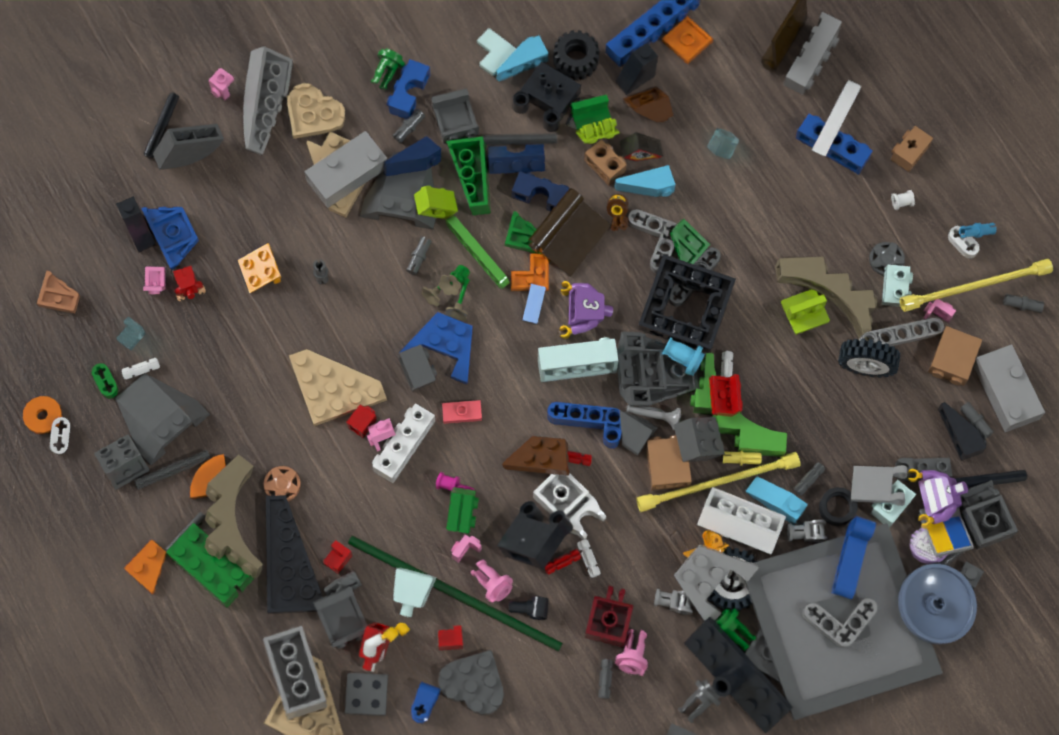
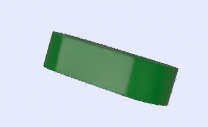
M96 364L92 368L91 373L100 392L105 398H114L118 394L119 389L110 370L105 364ZM101 369L102 371H104V379H102L100 375H98V370ZM106 383H108L110 387H112V392L109 393L108 391H106Z

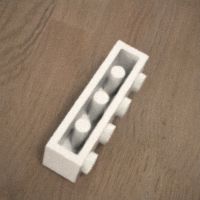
M416 403L412 408H408L404 415V421L402 424L398 423L394 429L396 435L386 440L383 445L384 450L380 455L377 454L372 462L373 471L391 483L395 482L435 423V415Z

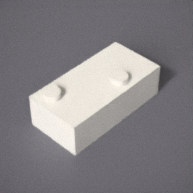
M712 487L697 525L717 532L723 537L732 538L772 554L786 516Z

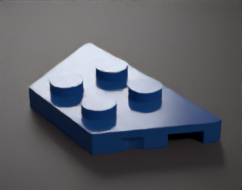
M183 207L141 208L171 271L174 270L199 241Z

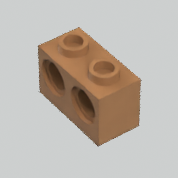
M602 140L585 152L584 161L609 186L615 182V179H618L626 172L625 160L621 156H617L611 145L605 144ZM601 153V154H603V155H605V156H604V157H598L597 154ZM615 166L617 169L611 170L609 167Z

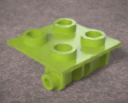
M611 118L602 120V123L598 121V125L595 122L593 126L592 124L583 125L582 128H579V131H575L579 138L587 144L595 143L601 138L610 139L615 134L620 133L615 127L617 126L616 120Z

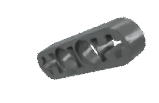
M708 248L694 265L713 270L720 262V251L716 248ZM715 254V259L712 258L709 261V264H707L706 262L709 259V255ZM676 284L672 289L669 303L675 307L682 306L695 290ZM682 289L683 292L680 296V299L674 300V295L677 296Z

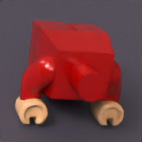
M192 266L173 271L178 287L175 289L178 301L184 300L185 296L188 299H193L195 297L194 293L197 292L199 294L206 292L203 283L197 281Z

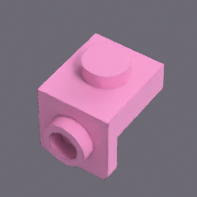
M220 68L208 81L211 93L217 98L221 97L226 100L230 96L228 86L234 81V77Z
M146 266L143 291H148V294H160V291L165 290V267Z
M937 299L934 303L929 302L924 309L926 312L924 319H928L933 312L949 323L956 310L953 309L951 304Z
M390 418L368 427L370 435H367L371 446L375 445L377 451L381 450L379 441L396 435Z
M464 535L460 542L457 541L452 547V559L459 563L469 547L480 553L482 550L480 541L474 536L468 537Z

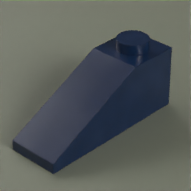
M426 136L384 161V175L392 176L428 170L441 162V148Z

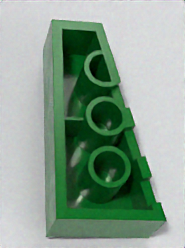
M475 137L447 141L472 215L491 214L487 150L484 138Z

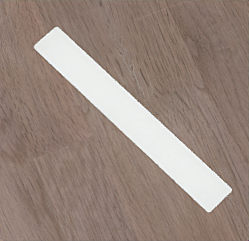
M847 81L812 149L813 151L826 156L861 88L860 85Z

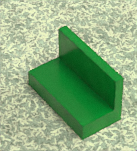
M607 94L572 103L571 115L577 131L583 125L592 124L593 126L594 122L598 125V121L602 123V120L611 118L608 110L609 99Z

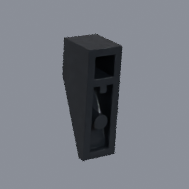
M946 402L941 403L938 411L960 460L963 461L982 454L987 445L984 436L980 435L979 430Z

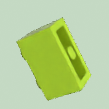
M424 186L414 194L418 215L447 219L458 212L454 191Z

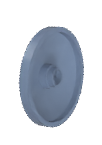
M943 564L922 566L910 573L900 588L898 605L902 620L906 627L919 639L931 644H947L963 637L972 627L977 612L976 596L969 581L956 569Z

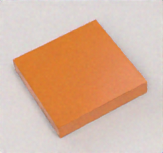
M687 16L662 38V42L686 64H689L713 42V38Z

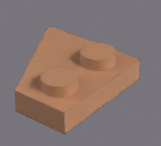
M46 271L37 301L38 307L75 314L80 299L79 293L69 288L66 283L59 280L50 271Z

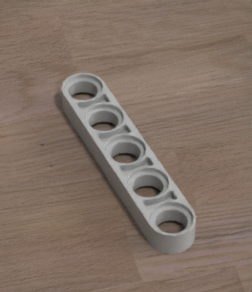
M930 318L864 333L859 338V341L861 338L865 339V337H868L873 342L881 341L882 344L887 343L889 346H895L938 336L944 330V324L939 318ZM931 323L938 326L937 332L931 329ZM915 326L922 330V335L915 333ZM898 330H902L905 333V339L898 336ZM881 334H886L889 337V342H884Z

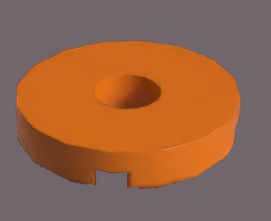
M48 396L33 398L26 404L23 410L25 425L31 432L36 434L51 433L54 420L62 417L60 405L55 399ZM46 411L48 413L47 417L43 420L38 419V414Z

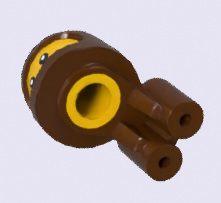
M623 194L612 195L607 203V213L613 218L611 223L612 231H618L619 228L626 230L628 227L629 219L626 217L629 202Z

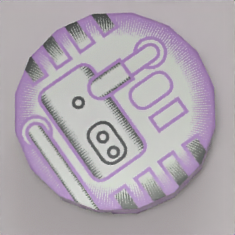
M923 528L916 530L911 536L910 550L913 557L919 562L933 564V562H941L946 558L947 555L935 557Z

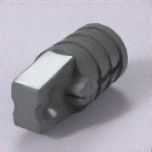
M352 570L350 573L333 581L324 590L328 596L348 586L355 590L357 587L362 586L354 570Z

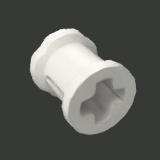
M911 190L903 194H892V204L895 210L903 206L909 205L912 207L915 205L914 195Z

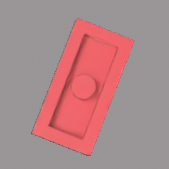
M481 400L442 403L444 424L482 421Z

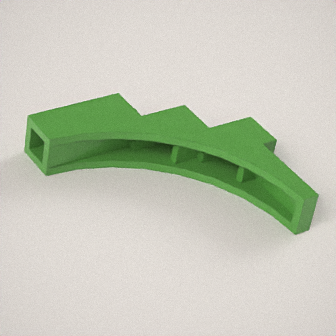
M706 353L705 359L700 364V370L704 371L703 377H700L699 389H696L695 394L691 395L690 406H694L693 413L712 414L709 377L716 376L714 368V354ZM741 413L733 417L713 415V417H716L719 433L735 435L734 447H738L737 452L743 450V452L761 453L762 456L774 457L785 455L787 433L761 427L745 418Z

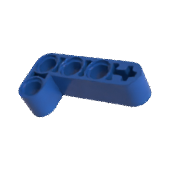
M553 402L548 406L547 418L550 423L604 429V445L610 449L616 448L619 445L622 432L619 409ZM554 411H558V416L554 415ZM577 412L580 414V417L572 418L570 414ZM596 414L599 416V419L592 420L589 416ZM615 416L619 420L617 422H611L609 420V417ZM613 434L617 437V439L611 441L607 438V436Z
M858 516L850 521L832 587V594L852 600L856 591L867 543L874 534L876 522Z

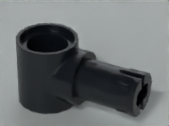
M531 597V600L524 602L510 601L509 613H524L534 620H547L549 599L546 597Z

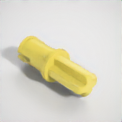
M741 450V452L724 451L725 454L723 455V464L735 463L742 466V464H761L762 462L761 453L743 452Z

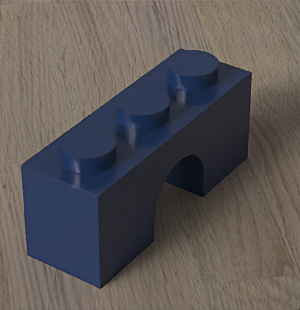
M544 144L525 145V150L519 153L509 152L507 146L488 147L489 174L545 171Z
M519 172L512 189V198L529 204L534 195L543 194L548 198L546 210L551 212L568 191L569 187L563 184L552 183V181L546 178L540 179L529 172Z

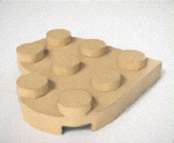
M311 84L297 85L290 92V95L287 96L294 139L329 133L343 127L345 109L342 103L334 100L333 97H323L321 90H318Z

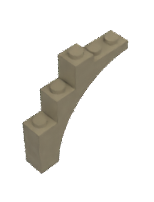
M824 256L780 258L775 265L777 283L796 284L815 290L822 295L824 294L825 297L830 299L844 312L851 322L858 340L864 333L872 331L873 320L871 313L877 306V298L874 296L873 290L851 291L852 281L849 280L848 273L827 274L828 266L824 262Z
M238 454L207 484L206 494L215 503L207 510L205 521L215 530L206 538L204 548L210 555L216 556L219 560L226 555L229 561L236 563L242 568L244 573L256 579L261 574L263 564L243 542L235 518L236 498L242 486L251 477L253 465Z

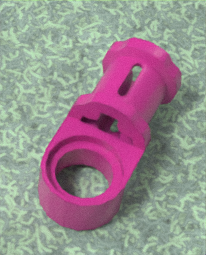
M443 472L439 473L436 480V489L443 488L452 491L455 487L475 490L472 487L460 484V477H450Z

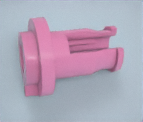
M485 560L476 563L480 569L477 571L472 570L470 573L487 590L486 598L491 603L503 600L512 590L513 579L509 575L501 577L492 567L487 565Z
M629 629L624 652L616 656L615 663L625 673L643 676L648 666V661L643 658L644 641L647 638V633L640 630L637 649L634 650L632 646L635 635L633 634V629Z

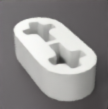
M960 226L953 227L948 234L950 243L964 257H975L979 251L977 241L973 237L955 238L954 234L959 233ZM971 246H972V247L974 248L973 251H972V250H970V251H967V250H966L967 247H971Z
M64 417L55 419L51 428L50 450L57 455L64 453L68 448L70 423ZM60 421H63V425H66V428L62 430V435L58 434L59 428L55 427ZM58 437H61V444H64L60 451H57V448L53 446V444L57 443Z

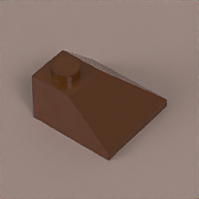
M657 86L623 98V101L636 113L655 122H665L668 118L673 117L669 96Z

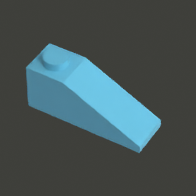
M540 36L529 37L518 46L498 68V82L536 67L541 61L543 63L548 62V52Z
M667 165L615 179V190L654 197H666L674 192L675 182L670 167Z
M756 476L746 490L747 494L770 510L786 516L785 520L792 525H795L808 505L794 494Z

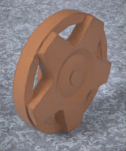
M275 467L268 472L264 479V490L267 496H272L269 491H274L275 496L290 493L292 495L287 498L289 502L300 491V478L290 467ZM280 470H286L288 472L283 474ZM272 475L273 480L268 482L270 476ZM295 477L297 479V486L293 484Z

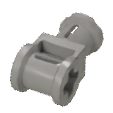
M805 521L803 525L788 524V541L793 539H804V542L811 543L828 541L824 529L826 521Z
M660 589L656 590L654 606L670 607L669 611L683 615L692 614V602L685 591L673 590L672 593L661 592Z

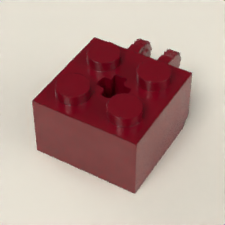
M609 586L606 598L594 596L585 638L624 648L634 605L623 603L625 589L619 591L618 601L610 600L614 589L613 586ZM608 618H611L612 622L614 623H611V625L606 624V622L604 621H607Z

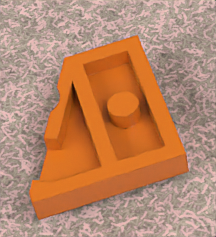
M151 539L124 569L153 595L167 553Z

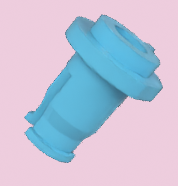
M671 337L662 352L663 355L666 354L674 361L687 367L684 373L694 376L705 356L701 352L703 347L698 346L694 350L672 340Z

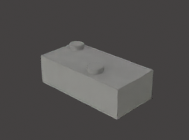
M365 131L304 171L308 184L326 207L329 208L383 172L384 161L388 159Z
M1012 344L976 358L973 367L1005 433L1041 419L1045 411Z
M300 626L263 638L287 719L290 720L326 708V699L303 627Z

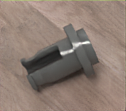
M698 679L695 682L698 689L686 700L681 708H678L681 713H684L698 698L703 702L687 718L691 723L712 703L716 706L721 704L719 700L721 696L714 692L712 685L707 679L702 682Z

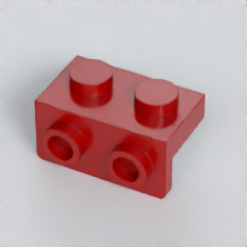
M734 374L731 377L713 375L709 377L712 415L733 417L740 413L743 402L741 400L739 375Z

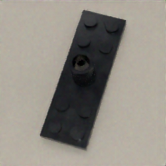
M711 616L684 642L715 677L712 684L714 692L721 697L730 694L765 734L794 708Z

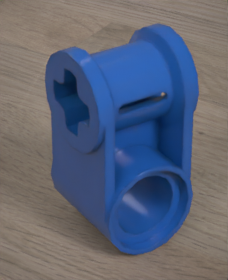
M424 682L420 683L411 708L412 719L415 722L424 723L428 720L433 706L438 699L440 688ZM424 709V714L422 713L418 716L417 711Z

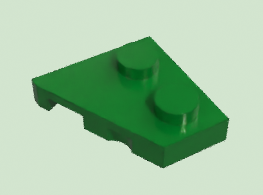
M514 211L505 246L542 254L539 251H533L529 247L530 243L528 240L537 229L529 221L526 222L521 218L519 213Z
M681 219L670 232L679 259L694 264L710 246V243L685 219Z

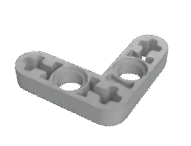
M633 210L629 213L628 224L634 229L659 237L650 262L651 270L657 273L659 267H656V263L659 257H663V254L671 257L675 248L672 238H667L671 228L674 229L677 224L641 210ZM639 216V220L634 222V218ZM646 218V226H643V222ZM655 221L659 224V227L651 229L649 223ZM662 244H668L670 246V250L668 252H663L660 249V246Z
M869 598L862 600L843 624L816 603H810L805 606L802 615L809 624L836 646L847 648L875 615L877 604ZM869 604L871 611L866 612L864 616L860 615L865 609L863 605ZM815 609V615L810 617L809 610ZM821 615H823L824 618H822V619L819 621V623H817L816 621H817L819 618H817L816 616L820 617ZM852 618H857L860 621V628L856 629L851 626ZM825 620L832 622L833 629L831 631L824 629L823 622ZM849 630L851 633L847 636V641L842 643L840 641L841 636Z

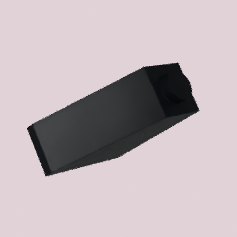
M648 43L632 52L616 79V84L626 96L656 75L658 55Z
M134 196L117 203L116 205L138 253L155 246L156 244Z

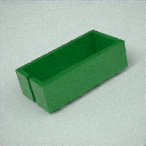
M193 523L166 553L179 567L222 605L228 608L239 596L234 587L237 585L238 589L243 592L254 578L244 573L239 565L229 561L226 555L220 560L216 556L210 555L204 548L208 535Z

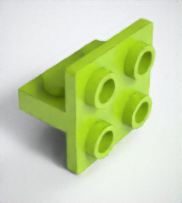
M811 289L781 301L784 312L796 335L827 324L830 321L824 308L827 302L824 294L819 296L815 290Z

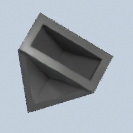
M620 410L622 446L639 455L647 444V440H650L658 427L643 417Z

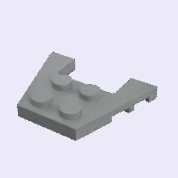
M699 544L675 573V578L704 621L710 616L715 621L721 614V611L706 600L730 570H733L746 581H749L759 566Z

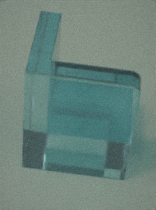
M717 128L707 147L715 155L730 159L739 139L731 132Z
M127 317L123 322L126 328L119 334L117 341L131 351L146 333L142 326L130 317Z

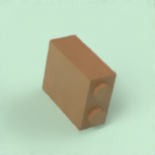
M946 326L942 332L928 373L939 379H947L954 385L964 386L969 379L982 339Z
M676 435L670 436L668 439L653 437L647 440L646 451L651 491L689 487L692 482L689 462L682 461Z

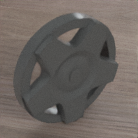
M881 242L871 250L869 263L877 274L884 276V272L878 268L883 267L885 270L887 265L904 266L905 256L897 244ZM873 253H875L876 256H877V258L874 259V260H873Z

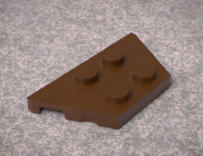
M532 436L508 457L502 465L506 470L569 476L570 471L567 464L569 462L567 454L568 443L566 439Z

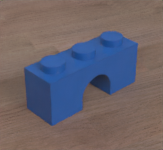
M411 59L402 68L401 79L396 81L394 86L395 92L393 96H389L387 101L389 113L406 120L413 114L417 105L416 97L409 95L407 91L411 88L424 90L430 77V66Z

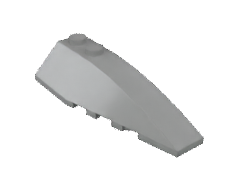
M265 46L250 53L243 113L245 147L247 150L262 155L266 148L271 128L276 123L277 113L281 111L282 101L288 94L293 59Z

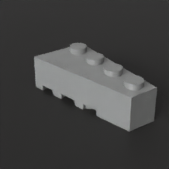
M824 12L821 13L818 26H814L808 39L809 43L805 42L799 54L800 57L797 56L786 75L784 86L802 95L806 89L810 90L814 83L813 77L820 74L823 67L821 66L822 62H827L831 54L829 52L831 47L835 48L839 41L837 36L842 21Z

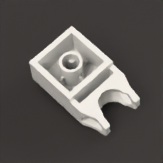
M551 474L533 492V498L550 515L557 510L564 511L573 524V529L570 533L578 535L583 540L587 538V534L580 524L582 517L590 515L600 519L602 522L606 519V515L600 509L596 499L571 474L569 476ZM557 493H559V494L564 493V497H563V498L558 497V496H557Z

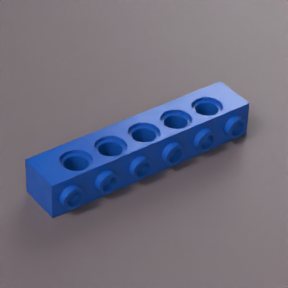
M700 0L659 1L606 44L605 53L621 67L624 63L626 64L633 51L645 43L656 42L664 31L668 32L673 27V24L677 21H682L689 11L696 10L700 5Z

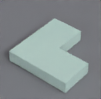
M488 28L477 40V43L489 52L479 63V66L494 76L498 68L516 48Z

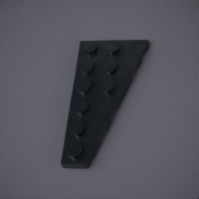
M286 495L266 496L267 613L317 612L313 602L323 598L287 497Z

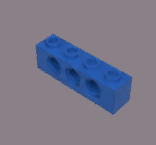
M808 114L797 131L796 139L813 148L819 137L815 132H821L826 123L818 116ZM838 131L833 140L838 142V144L832 143L826 156L859 175L870 159L873 150L868 145L854 140L851 135ZM847 150L853 151L854 154L848 153Z

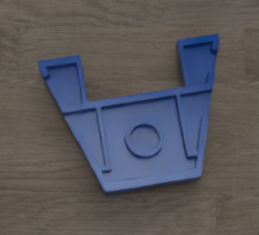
M437 312L400 352L421 344L422 347L458 360L451 374V379L467 385L473 326Z

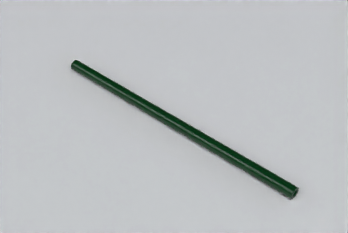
M353 535L348 541L349 545L394 568H404L427 574ZM436 578L433 588L559 652L563 644L562 642Z

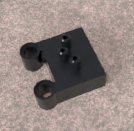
M541 61L521 90L513 95V110L518 114H524L529 109V102L545 111L543 118L544 129L548 132H555L559 129L560 121L568 112L572 103L581 94V84ZM518 101H523V102H525V103H524V104H518L517 102H518ZM553 119L555 122L551 123L548 120Z
M527 501L520 507L519 514L497 547L507 558L544 570L565 536L572 531L573 524L562 510H557L550 515V524L543 523L544 516L533 501Z

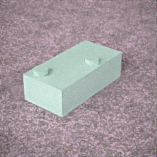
M605 337L599 339V341L538 348L540 381L547 382L617 373L618 355L615 339Z

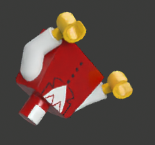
M378 622L367 625L359 657L365 658L362 668L374 671L376 662H380L385 658L389 642H392L399 634L404 636L409 632L410 628L405 623H399L395 628Z

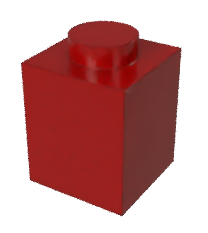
M360 404L347 420V428L364 438L369 432L368 427L374 425L377 421L375 411L369 406L364 407Z

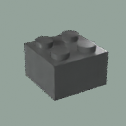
M420 344L398 354L397 357L411 391L436 381L437 373L434 366L429 365L428 360L430 356L426 347L422 348Z
M716 417L689 418L674 424L683 462L708 461L725 454Z
M1002 495L965 508L961 514L977 550L1009 539L1018 532Z

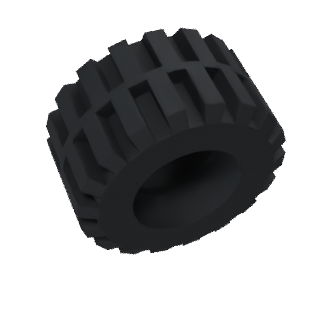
M570 30L569 34L567 32L563 33V37L560 36L554 45L553 63L556 66V70L569 78H575L574 81H578L579 78L584 80L587 75L590 77L596 71L599 62L598 42H595L593 36L589 37L588 32L582 33V30H578V32ZM571 51H580L586 57L580 60H573L567 54Z

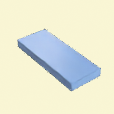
M531 284L522 321L537 324L546 287Z

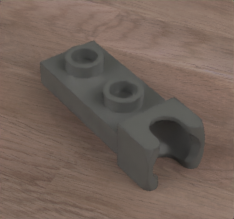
M900 458L895 463V466L904 465L907 467V478H897L898 481H909L908 478H915V473H908L910 469H916L918 473L935 470L952 477L950 458Z

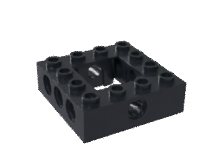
M663 254L638 324V330L668 340L671 337L672 340L694 349L701 346L703 347V352L711 353L736 278ZM674 283L710 295L700 327L692 325L691 322L685 323L673 319V316H664Z

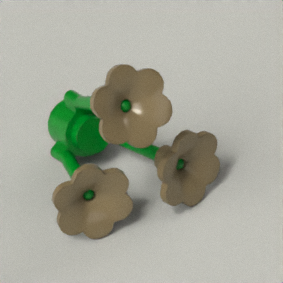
M458 265L449 276H441L438 287L433 289L423 287L422 296L426 298L429 304L437 307L440 305V299L437 295L441 289L446 295H458L461 284H463L458 303L455 304V307H447L445 315L456 320L466 321L468 313L462 310V301L467 285L470 282L468 279L470 270L466 266Z

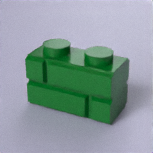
M455 487L452 489L446 530L470 533L471 528H475L476 516H473V511L478 508L479 497H476L475 490Z

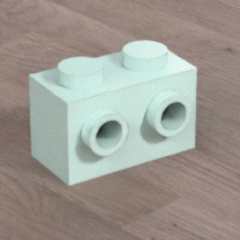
M887 265L885 267L882 305L901 307L900 297L911 295L909 283H912L913 272H910V267Z
M898 480L892 484V494L904 493L905 505L899 506L892 503L874 502L871 505L873 510L870 514L883 524L888 523L889 528L916 495Z

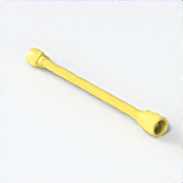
M1044 259L1032 263V266L1029 268L923 296L914 294L900 297V306L906 312L920 308L921 304L1030 274L1038 276L1050 274L1053 271V265L1049 259Z
M792 452L781 456L776 462L698 485L674 490V492H667V494H660V496L649 494L636 497L639 511L644 512L655 508L657 504L663 501L706 490L713 486L716 487L720 486V484H727V482L730 483L770 470L772 471V469L783 468L787 470L800 467V459L797 452Z

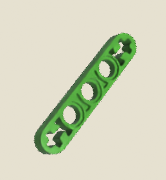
M454 215L445 221L450 231L500 289L510 283L507 276Z

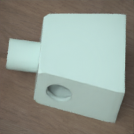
M396 568L394 601L403 603L401 615L412 617L414 607H424L436 577L404 568Z

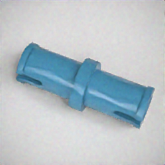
M974 223L971 226H961L959 234H964L960 236L961 238L973 236L981 238L983 235H994L997 228L994 223Z

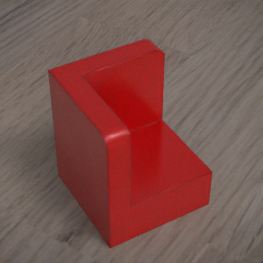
M335 540L331 545V552L324 559L323 563L339 574L353 555L351 550Z
M461 625L453 626L454 629L438 631L439 651L463 649Z

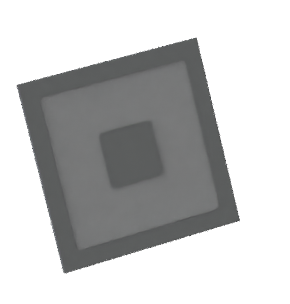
M888 523L876 526L872 538L867 543L856 591L852 600L832 594V587L845 536L755 562L759 566L758 570L749 581L745 580L785 698L794 707L790 710L793 721L943 674L933 645L916 637L902 620L898 598L900 588L907 575ZM869 598L877 604L875 615L847 648L836 646L808 623L802 615L805 606L810 603H816L843 624L862 600ZM869 604L863 605L865 609L860 615L864 616L866 612L871 611ZM815 609L809 610L810 617L815 615ZM821 615L820 617L816 616L817 618H819L816 622L819 623V621H820L822 618H824V616H823V615ZM857 618L851 619V626L856 629L860 628V621ZM825 620L823 627L825 630L831 631L833 624L831 621ZM848 630L841 636L840 641L842 643L847 641L846 638L851 632Z

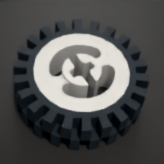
M862 338L860 341L858 339H853V341L849 339L841 344L838 363L843 369H847L849 372L854 371V374L861 373L862 376L869 375V377L873 378L874 375L878 378H882V376L889 377V375L894 376V374H897L901 353L894 346H889L887 343L882 344L881 341L873 342L872 339L866 341Z
M726 548L723 551L726 555L738 557L749 563H755L754 556L747 555L745 550L741 552L739 548L734 550ZM730 570L721 581L725 589H728L730 585L729 578L733 570ZM736 572L733 578L735 582L732 585L731 591L742 587L741 591L728 592L719 583L707 598L709 602L714 603L713 606L716 608L719 606L721 607L720 610L723 611L725 609L732 610L733 608L741 611L752 604L745 580Z

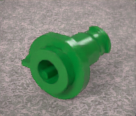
M381 48L377 54L381 60L370 83L378 84L384 70L387 69L379 86L380 89L387 90V85L392 80L396 69H402L405 62L399 53Z
M735 608L732 610L725 609L715 622L735 644L741 647L742 651H745L749 645L734 630L736 629L749 642L751 640L754 641L756 636L752 635L748 628L736 618L739 612Z

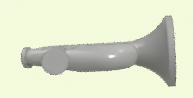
M628 405L626 412L664 420L671 425L673 430H675L674 424L679 423L681 418L680 408L669 413L650 406L635 407Z

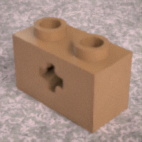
M916 126L911 131L907 130L902 137L903 142L901 144L897 143L891 151L893 153L891 160L908 172H910L930 147L933 140L930 135Z

